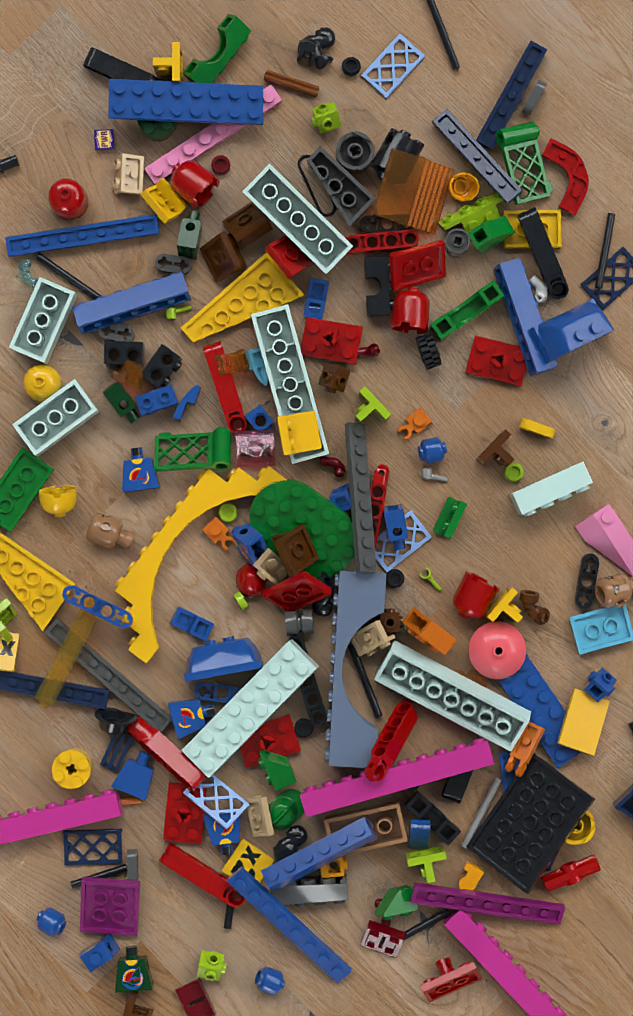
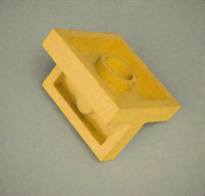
M172 42V57H153V67L156 75H159V77L167 78L172 75V82H183V52L180 42Z
M508 587L484 616L489 621L494 622L499 614L504 612L514 622L518 623L523 618L520 615L521 610L510 603L518 592L513 587Z

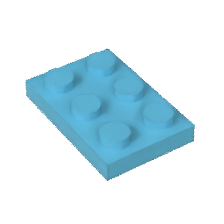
M626 604L619 608L617 606L604 607L569 617L579 655L633 640V629Z

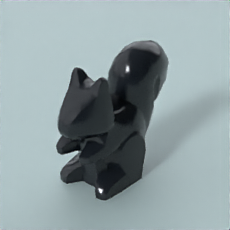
M322 27L316 30L315 35H309L299 40L297 62H300L302 58L309 59V67H311L315 61V66L318 70L331 63L333 58L323 55L322 48H330L334 45L336 39L334 32L328 27Z
M322 571L317 579L331 588V595L313 602L312 609L318 616L326 617L332 612L333 605L330 601L334 596L335 581L325 571Z
M300 825L290 827L286 832L287 837L279 840L276 846L273 847L275 863L298 852V847L305 844L308 835L304 827Z

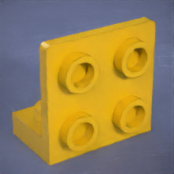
M315 411L277 417L284 455L322 448Z

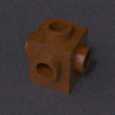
M325 363L318 385L325 387L324 391L335 394L336 391L344 392L350 370L339 365Z
M395 608L384 609V613L379 614L380 617H376V621L380 620L387 636H396V632H400V628L404 626L402 623L403 616H400L399 612H395ZM388 619H393L394 624L392 626L386 624Z

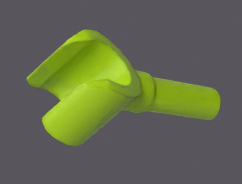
M191 305L167 309L166 319H177L176 313L191 310Z
M425 568L429 575L424 577L420 573L421 578L428 580L437 591H440L442 588L431 576L430 569Z

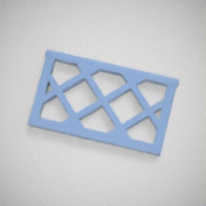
M399 33L361 76L387 99L425 55ZM401 40L405 44V50H394V45ZM405 53L406 64H395L394 54ZM408 53H415L419 58L414 63H409ZM386 54H391L392 64L380 65L382 58ZM406 67V72L400 78H395V68ZM381 68H392V78L381 79ZM372 69H378V79H371L368 76ZM381 82H393V86L386 93L382 89Z
M412 510L404 515L405 519L411 516L414 520V527H407L408 530H413L412 541H405L406 544H411V549L404 555L399 554V550L396 551V554L385 553L386 541H389L386 538L387 529L378 535L377 541L382 540L383 546L382 552L375 551L377 561L386 572L432 538ZM416 531H423L427 537L420 542H415ZM384 555L395 556V562L387 567L383 562Z
M215 775L210 777L214 780V783H200L197 787L200 788V798H195L189 793V789L183 792L185 796L226 830L250 806L248 802ZM214 787L215 797H203V788ZM217 787L224 788L229 792V796H218ZM237 799L243 806L240 809H233L232 800ZM218 800H229L230 809L219 810ZM204 801H215L216 810H210L204 805ZM230 813L231 819L226 823L219 817V814Z

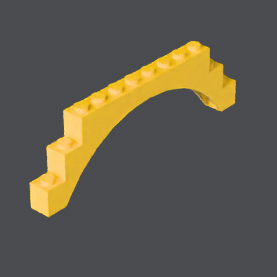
M270 466L267 469L264 467L257 475L259 478L257 481L239 467L237 470L233 468L228 474V482L210 469L207 471L203 470L197 477L198 483L195 486L191 485L186 491L187 497L185 500H180L174 507L175 513L172 517L168 515L163 521L162 525L164 527L160 532L156 531L150 538L152 543L149 547L144 546L138 554L141 556L137 562L133 561L127 568L129 573L126 577L121 576L115 584L117 586L115 591L133 604L132 607L128 605L125 610L133 616V623L129 627L139 633V636L134 635L128 643L130 645L128 650L146 664L159 649L153 623L152 599L155 581L163 558L174 540L192 521L206 511L227 501L256 496L268 484L287 480ZM126 614L124 615L122 621L124 623H129V620L127 619L128 615Z

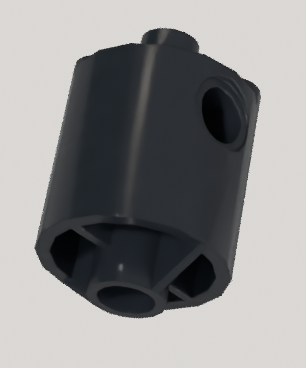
M391 128L371 163V166L377 172V177L387 184L405 183L424 144L418 140L411 139V134L405 130L399 132Z

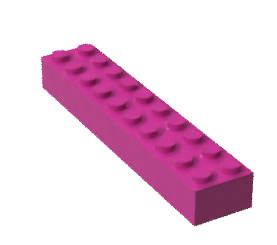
M482 737L472 740V744L465 746V743L454 745V750L447 751L446 748L436 750L434 752L435 755L429 757L426 753L416 756L415 761L410 762L409 758L398 761L397 766L390 767L384 779L379 782L369 781L365 776V771L359 773L360 776L355 778L352 774L342 777L341 782L336 783L335 779L324 782L322 784L323 787L317 788V785L306 787L303 789L304 792L300 794L305 815L309 817L493 765L495 761L489 741H484Z

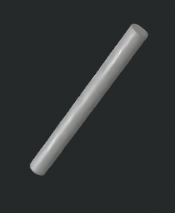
M494 778L461 844L462 847L468 849L467 845L475 835L502 782L501 779Z

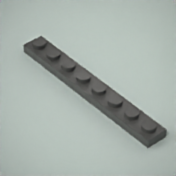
M348 422L345 424L356 573L374 574L377 572L365 424Z
M56 618L44 632L152 727L162 732L172 721V717L59 618Z

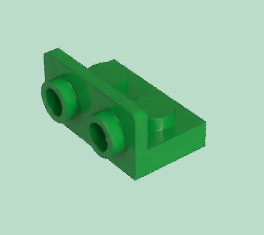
M448 497L433 531L451 539L467 503Z

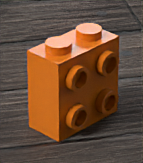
M415 607L412 608L402 621V623L408 626L406 631L436 654L440 651L446 655L456 642L453 636Z

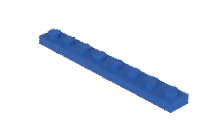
M157 214L10 236L5 237L8 257L157 235L160 234Z
M242 866L228 878L227 882L337 984L351 973L352 968Z

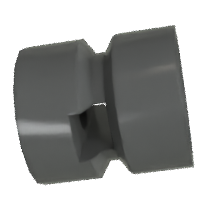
M459 228L451 230L444 241L446 253L452 257H460L465 254L470 245L469 234Z
M312 609L301 610L300 613L285 611L287 636L298 635L299 632H302V634H314Z

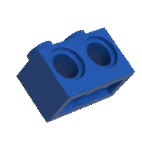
M172 385L135 397L142 416L179 405Z

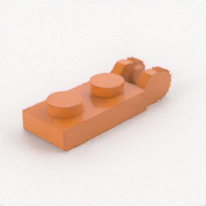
M529 721L510 753L511 756L505 767L506 771L511 772L516 765L517 759L521 761L516 770V776L521 777L545 731L543 727Z

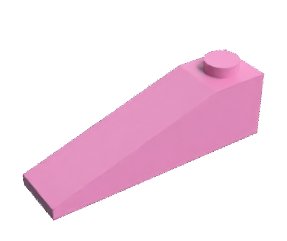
M605 504L575 525V528L586 543L633 576V539L610 504Z

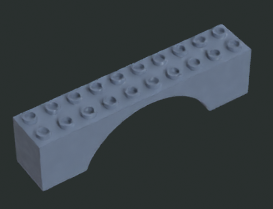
M339 571V574H335V586H338V594L334 593V605L337 606V613H333L332 624L336 625V632H332L331 643L335 644V651H331L330 664H334V670H330L329 683H333V690L329 689L328 702L332 703V708L328 709L327 722H331V726L326 730V741H330L329 747L325 748V761H329V766L366 768L372 756L371 750L377 741L378 729L376 725L363 718L349 701L343 686L342 664L347 646L357 630L371 618L384 613L386 573L365 574L356 573V571Z

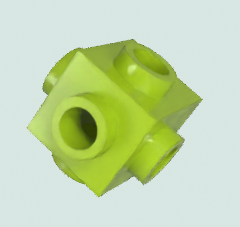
M333 101L319 104L317 107L312 108L314 116H311L313 127H317L320 134L342 127L338 110Z
M202 950L197 977L205 978L209 981H220V976L225 974L227 962H223L224 954L216 951Z

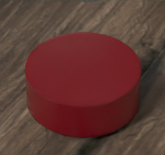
M224 155L214 157L211 162L212 170L217 175H225L230 170V161Z

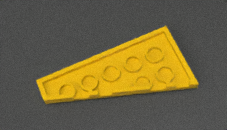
M266 252L185 323L181 329L195 343L251 319V314L280 307L305 295L291 279L286 277Z
M0 532V575L27 609L30 616L39 625L40 629L44 631L65 601L62 595L63 590L67 586H75L76 583Z

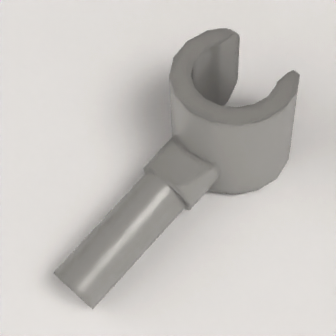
M421 469V477L425 480L433 479L443 482L448 480L447 477L432 475V469Z

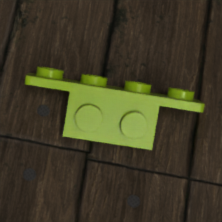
M494 191L493 194L481 197L471 205L461 207L454 214L445 215L442 220L438 221L439 226L443 230H447L461 223L463 230L468 233L483 222L500 218L496 204L503 200Z

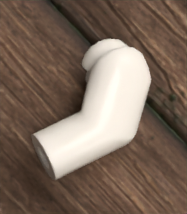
M534 275L529 282L535 287V300L538 303L545 302L548 297V288L543 281Z

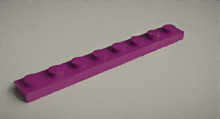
M414 882L410 896L411 903L553 924H561L565 910L564 904L416 882Z

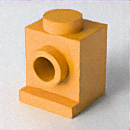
M342 856L332 861L338 864L336 868L330 866L331 862L321 867V878L344 876V871L348 870L347 859H343Z

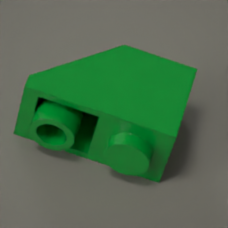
M506 216L483 222L468 232L476 249L483 254L515 233Z
M263 749L259 751L261 758L258 759L262 770L266 769L267 774L265 776L269 785L273 784L275 791L297 782L288 757Z
M403 885L389 888L376 908L375 915L388 920L393 919L394 915L408 916L411 915L412 911H417L418 905L410 901L413 886Z

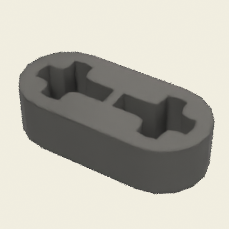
M538 80L521 112L529 116L531 115L547 86L546 83Z
M160 254L155 260L157 269L165 273L182 272L183 275H186L192 268L190 260L183 256ZM163 258H166V261L172 263V265H165V268H162L159 261H163ZM182 261H185L188 268H184V271H181L179 266H175V263L181 264Z
M111 325L110 329L116 332L115 334L109 333L108 336H105V333L102 331L106 328L99 329L100 336L106 340L132 342L135 338L134 330L126 325ZM128 330L131 337H127V340H124L122 335H118V332Z
M127 849V880L139 881L138 849Z

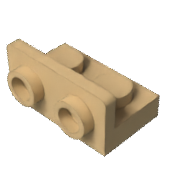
M124 153L116 156L113 162L115 177L112 187L114 194L140 195L143 192L144 156Z
M269 548L253 564L258 569L256 574L264 581L268 578L267 583L270 586L280 583L288 575L281 558Z
M377 620L357 631L352 637L351 642L359 657L365 654L369 657L378 652L377 648L380 647L382 650L390 646V641L396 637L395 635L388 637L380 620Z
M257 795L245 799L250 804L247 810L253 837L274 835L267 797Z

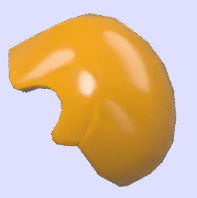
M462 172L455 174L450 179L448 189L450 195L456 200L471 201L479 192V183L472 174Z

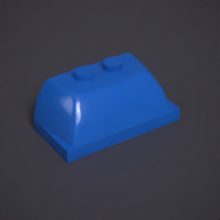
M594 298L530 329L547 363L614 331L610 321L596 304Z
M234 636L223 638V642L218 643L215 640L204 641V645L193 647L187 658L186 673L184 674L185 682L262 668V657L257 646L249 638L234 639Z

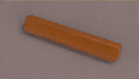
M270 70L265 72L264 80L314 97L318 95L319 86Z

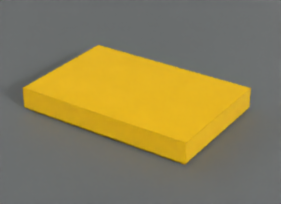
M561 209L537 210L553 249H561ZM528 210L503 211V216L507 217L515 231L514 234L504 240V250L530 249L517 214Z
M574 688L557 744L594 756L610 701L602 698L597 702L588 693Z

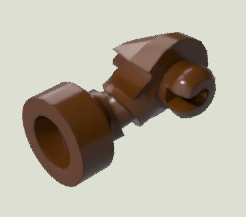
M521 590L519 599L523 602L528 616L539 625L547 623L550 618L549 610L545 607L534 605L539 601L540 594L532 590Z

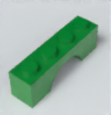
M228 13L217 27L220 43L216 53L207 60L193 59L182 74L190 82L214 83L217 75L224 71L227 62L236 55L240 45L247 41L251 30L237 16Z
M492 280L463 303L432 322L429 327L439 342H441L500 301L505 295L495 281Z

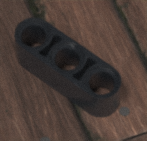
M473 770L448 777L441 797L460 804Z

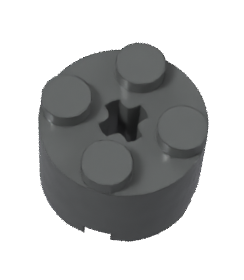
M355 131L345 134L339 139L336 146V161L350 174H362L371 166L374 158V146L366 134ZM358 150V155L352 156V152Z

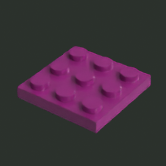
M82 877L80 932L137 936L140 881Z

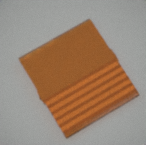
M391 148L373 215L398 222L402 226L413 227L436 234L448 193L449 181L453 176L454 169L429 161L425 157L414 156Z

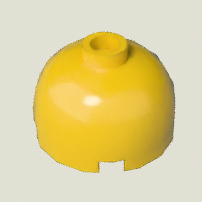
M40 364L31 367L26 372L23 386L26 394L31 399L37 402H44L61 389L62 380L58 371L53 367Z
M62 485L63 488L49 486L40 489L39 501L46 512L54 514L55 517L66 516V512L71 511L76 506L78 497L76 486Z

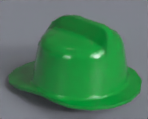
M296 789L284 790L269 804L273 829L279 831L286 830L303 814L304 808L300 798V791Z

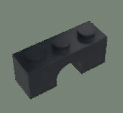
M388 256L365 257V279H375L381 286L379 293L366 296L367 317L390 316L394 302L393 299H390L389 292H393V289L391 288V280H389L388 274L390 273Z
M416 790L404 803L405 807L419 820H430V828L448 846L461 833L460 828L420 791Z

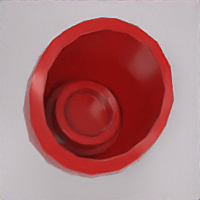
M249 563L243 565L237 571L236 584L243 596L254 598L263 593V590L266 588L267 579L264 581L257 575L258 569L255 570Z

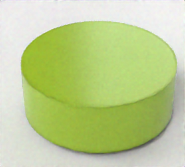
M511 463L504 469L506 479L511 482L519 481L523 477V467L518 463Z
M224 503L220 506L218 514L223 521L231 522L236 519L238 510L232 503Z
M238 591L233 594L236 603L242 611L249 607L241 592Z

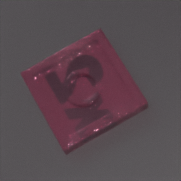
M274 430L235 431L237 467L275 466Z

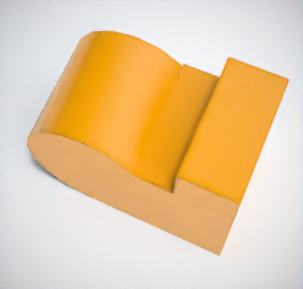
M466 859L463 865V869L466 872L459 877L458 885L460 889L473 891L484 874V870Z

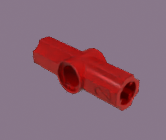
M593 854L576 862H567L561 865L559 869L541 876L547 892H550L565 885H574L582 881L584 877L601 871L596 856Z

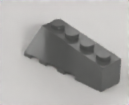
M321 146L307 159V165L314 170L349 227L375 204L376 198Z
M346 873L341 877L321 878V875L301 877L276 891L270 889V893L285 907L290 904H295V907L306 906V903L324 905L327 901L341 904L345 903V900H349Z

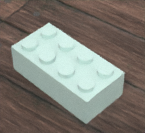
M39 277L9 348L47 365L78 295L74 291Z
M74 379L12 425L33 454L39 457L100 411L79 382Z
M583 461L509 494L517 514L527 517L536 513V508L538 507L545 509L554 505L553 501L556 499L563 501L572 497L571 492L576 491V493H580L589 489V484L593 483Z

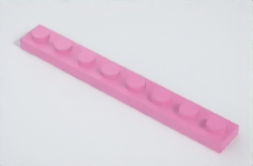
M272 84L263 89L264 114L282 102ZM212 123L144 169L153 183L156 184L161 178L166 179L171 176L173 168L178 163L181 164L187 160H195L246 125Z

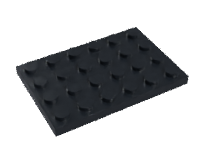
M534 753L521 777H514L467 847L519 889L529 894L595 798Z

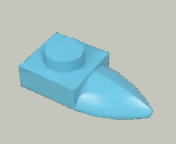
M260 348L245 351L248 369H253L257 379L266 386L268 377Z

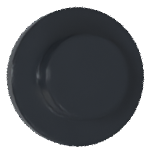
M348 57L343 61L342 71L345 75L352 77L360 72L361 64L355 57Z
M391 569L386 574L387 585L392 588L400 587L404 583V574L398 569Z
M301 718L295 723V733L300 737H308L313 732V724L309 719Z

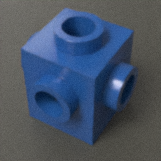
M602 667L597 672L594 670L587 677L588 683L583 690L595 701L599 702L603 697H608L614 691L613 685L617 679Z

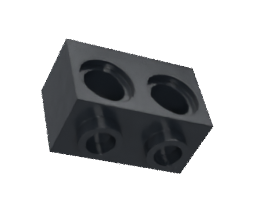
M104 341V365L108 366V369H120V366H128V370H139V367H144L145 344L143 342ZM112 351H119L120 356L117 360L110 359ZM133 351L139 354L138 359L135 361L129 360V354Z
M161 344L140 376L158 389L166 387L171 381L169 377L172 372H177L181 367L182 363L180 361L182 358ZM167 355L173 357V362L170 365L163 363V359ZM155 371L162 372V378L158 381L152 379V374Z

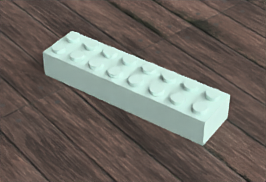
M289 305L251 314L278 416L309 411L316 412L322 448L289 454L291 464L329 454Z
M293 639L289 640L181 751L208 778L211 777L320 666Z
M395 640L374 678L375 681L509 751H512L530 720L531 711Z

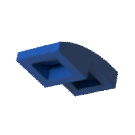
M310 278L304 317L322 320L329 280Z
M194 386L183 397L175 410L173 418L182 420L187 404H196L201 386Z
M179 606L170 621V624L205 641L214 626V623Z
M511 751L498 753L503 791L507 789L516 776V770L520 763L519 759H517L516 765L511 772L505 770L511 756Z
M411 820L408 848L428 849L430 820Z

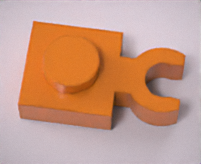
M419 407L405 419L408 425L400 426L397 431L407 430L408 435L404 437V440H407L411 437L413 430L417 434L420 433L432 420Z
M217 517L202 529L215 544L220 540L222 547L227 551L229 550L225 544L227 540H231L235 544L233 537L226 535L229 529Z

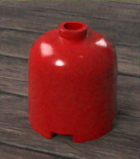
M187 160L181 164L178 163L172 170V188L195 209H197V205L202 207L213 196L211 191L214 186L218 188L220 183L219 178L194 160Z
M63 178L57 180L49 190L48 200L53 211L60 218L65 220L80 218L89 206L86 190L73 179Z
M408 287V290L399 292L394 299L390 328L402 333H408L409 330H417L416 334L428 333L430 309L428 296L420 292L419 288Z
M466 571L454 594L453 605L459 611L458 615L467 620L469 617L481 618L486 614L500 588L495 584L491 586L487 584L488 580Z

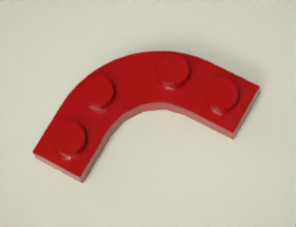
M550 138L542 157L559 165L568 176V187L558 208L575 216L588 190L589 177L582 158L573 149Z

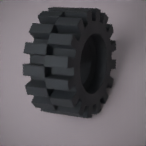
M427 333L416 337L417 347L426 370L442 365L432 334Z

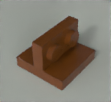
M250 202L222 221L241 250L273 229L268 222V217L253 202Z
M226 232L219 233L199 248L215 282L222 281L227 276L247 268L231 234H226Z
M507 430L502 431L476 460L483 464L494 455L493 460L498 465H504L505 467L510 465L515 459L501 445L511 434Z
M304 524L296 526L289 532L277 533L271 537L289 577L295 576L319 559Z
M131 991L127 998L123 1016H152L154 1009L136 1005L139 991Z

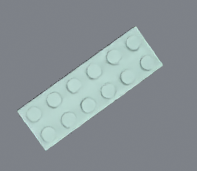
M270 163L242 191L325 274L353 247Z

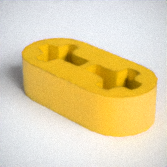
M525 418L521 419L519 428L549 439H553L556 432L551 427Z

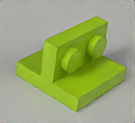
M366 386L359 391L360 397L368 404L363 403L355 412L357 414L355 419L359 423H362L374 411L384 422L391 416V413Z
M7 598L0 600V636L6 642L13 637L5 625L18 615Z
M443 846L405 853L408 867L420 865L422 878H426L428 883L435 882L432 862L447 859Z

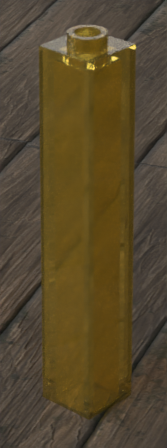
M92 597L85 598V607L92 608L95 604ZM80 608L34 697L38 700L37 703L45 708L54 706L99 617Z

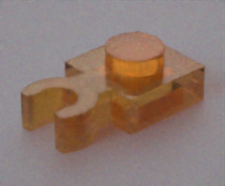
M469 669L468 674H465L462 670H455V672L486 688L488 677L483 676L477 670Z

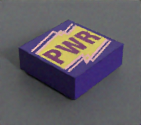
M113 129L94 130L95 150L115 149Z

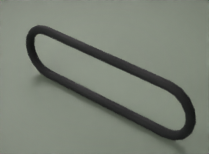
M303 155L298 160V168L317 207V210L323 216H331L336 211V205L331 199L333 204L332 212L326 214L321 211L317 203V200L311 190V187L306 179V176L301 168L302 159L306 157L309 158L311 155Z

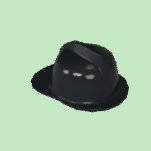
M107 707L106 709L100 708L95 711V717L99 720L101 730L113 735L121 734L124 732L126 724H131L138 719L137 715L116 708Z

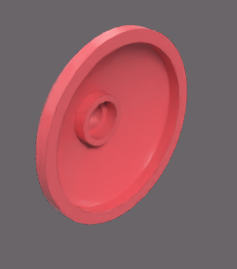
M501 621L489 622L480 626L473 633L468 646L469 659L473 667L483 676L491 679H504L515 674L523 665L526 657V644L523 636L514 626ZM497 647L502 649V653L499 655L495 653Z

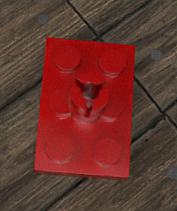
M287 235L272 242L265 248L288 279L315 264Z
M442 240L389 254L391 288L394 291L446 277L445 242Z
M306 317L301 344L302 356L357 365L363 326Z
M475 335L465 373L521 387L526 363L520 346Z
M302 570L295 576H291V578L263 590L262 597L284 611H296L331 595V588Z
M290 714L266 721L240 747L246 768L259 764L258 759L261 758L259 751L262 749L282 756L301 751Z
M169 782L163 840L201 844L204 824L203 815L205 811L183 794L187 788L182 783ZM200 788L189 792L195 798H200ZM203 788V797H206L207 788Z
M446 957L435 963L440 976L429 978L420 986L427 1000L432 1002L482 978L474 961L471 963L465 962L459 966L460 968L454 970L450 958Z

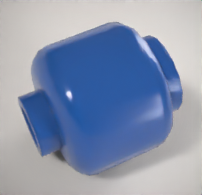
M438 437L422 440L420 446H418L419 458L426 464L441 462L444 459V454L447 453L445 442H441Z
M51 907L45 911H40L36 919L38 921V929L51 937L60 935L66 926L64 914Z
M266 966L257 972L255 984H257L258 990L275 995L279 990L283 989L285 980L281 971Z

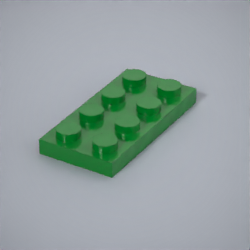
M23 447L0 479V526L9 532H12L39 493V490L42 489L55 470Z

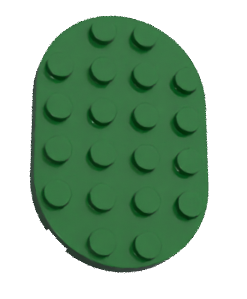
M291 479L272 482L261 489L256 495L250 508V526L263 535L267 549H271L279 556L271 537L277 533L289 532L296 526L304 524L319 559L306 567L303 572L305 571L315 578L320 576L322 571H325L329 576L338 574L339 571H343L351 563L355 556L352 519L345 511L309 485Z

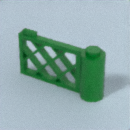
M534 122L498 129L495 133L497 145L502 150L507 174L519 187L528 191L524 199H520V196L514 199L515 205L551 196L550 192H553L551 181H547L537 142L540 130ZM528 146L533 147L534 155L532 158L524 153ZM513 150L519 154L515 162L510 159L508 151ZM522 157L529 161L526 169L518 164ZM532 164L538 167L539 173L537 177L529 172ZM516 168L524 173L520 181L514 177ZM526 176L534 180L531 188L523 183ZM537 183L543 186L544 194H538L534 191Z
M218 427L213 432L171 435V432H166L155 436V472L211 468L217 471H226L231 468V431L225 427ZM201 439H208V443L203 448L196 444ZM182 440H187L190 444L184 449L178 446ZM168 441L171 445L167 449L163 450L160 448V442ZM194 446L199 452L192 457L187 452ZM175 447L180 453L172 458L168 453ZM204 454L208 457V462L199 463L197 459ZM183 455L190 459L186 464H180L177 461ZM165 456L170 460L167 465L159 466V461Z

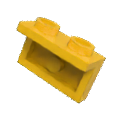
M161 178L154 186L145 189L140 194L164 224L178 218L187 208L186 203L165 178Z

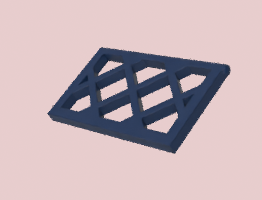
M624 247L620 248L607 260V265L612 266V276H604V279L611 280V291L592 290L586 285L592 279H596L598 269L580 284L594 298L602 310L633 284V278L629 277V267H633V256ZM623 252L627 257L626 263H616V257ZM615 266H626V277H615ZM615 280H626L625 286L622 289L614 291ZM600 293L611 294V298L603 304L600 300Z
M121 828L63 830L64 865L122 863ZM97 833L100 838L94 844L85 837L87 834ZM107 833H117V840L114 844L105 837ZM68 834H77L80 838L72 845L68 841ZM82 839L90 846L84 855L75 848ZM102 839L111 846L104 854L95 847ZM93 849L101 858L99 860H88L86 856ZM114 849L118 853V859H108L106 855ZM74 850L81 858L76 861H69V853Z

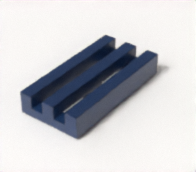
M124 732L119 734L121 738L110 762L107 763L106 760L118 735H113L100 765L112 769L114 772H118L133 740L130 735ZM127 738L128 741L117 765L113 766L122 743Z

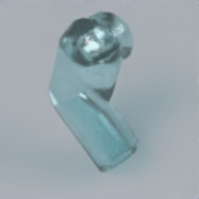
M23 259L18 264L19 276L30 286L35 287L38 279L30 274L31 261Z

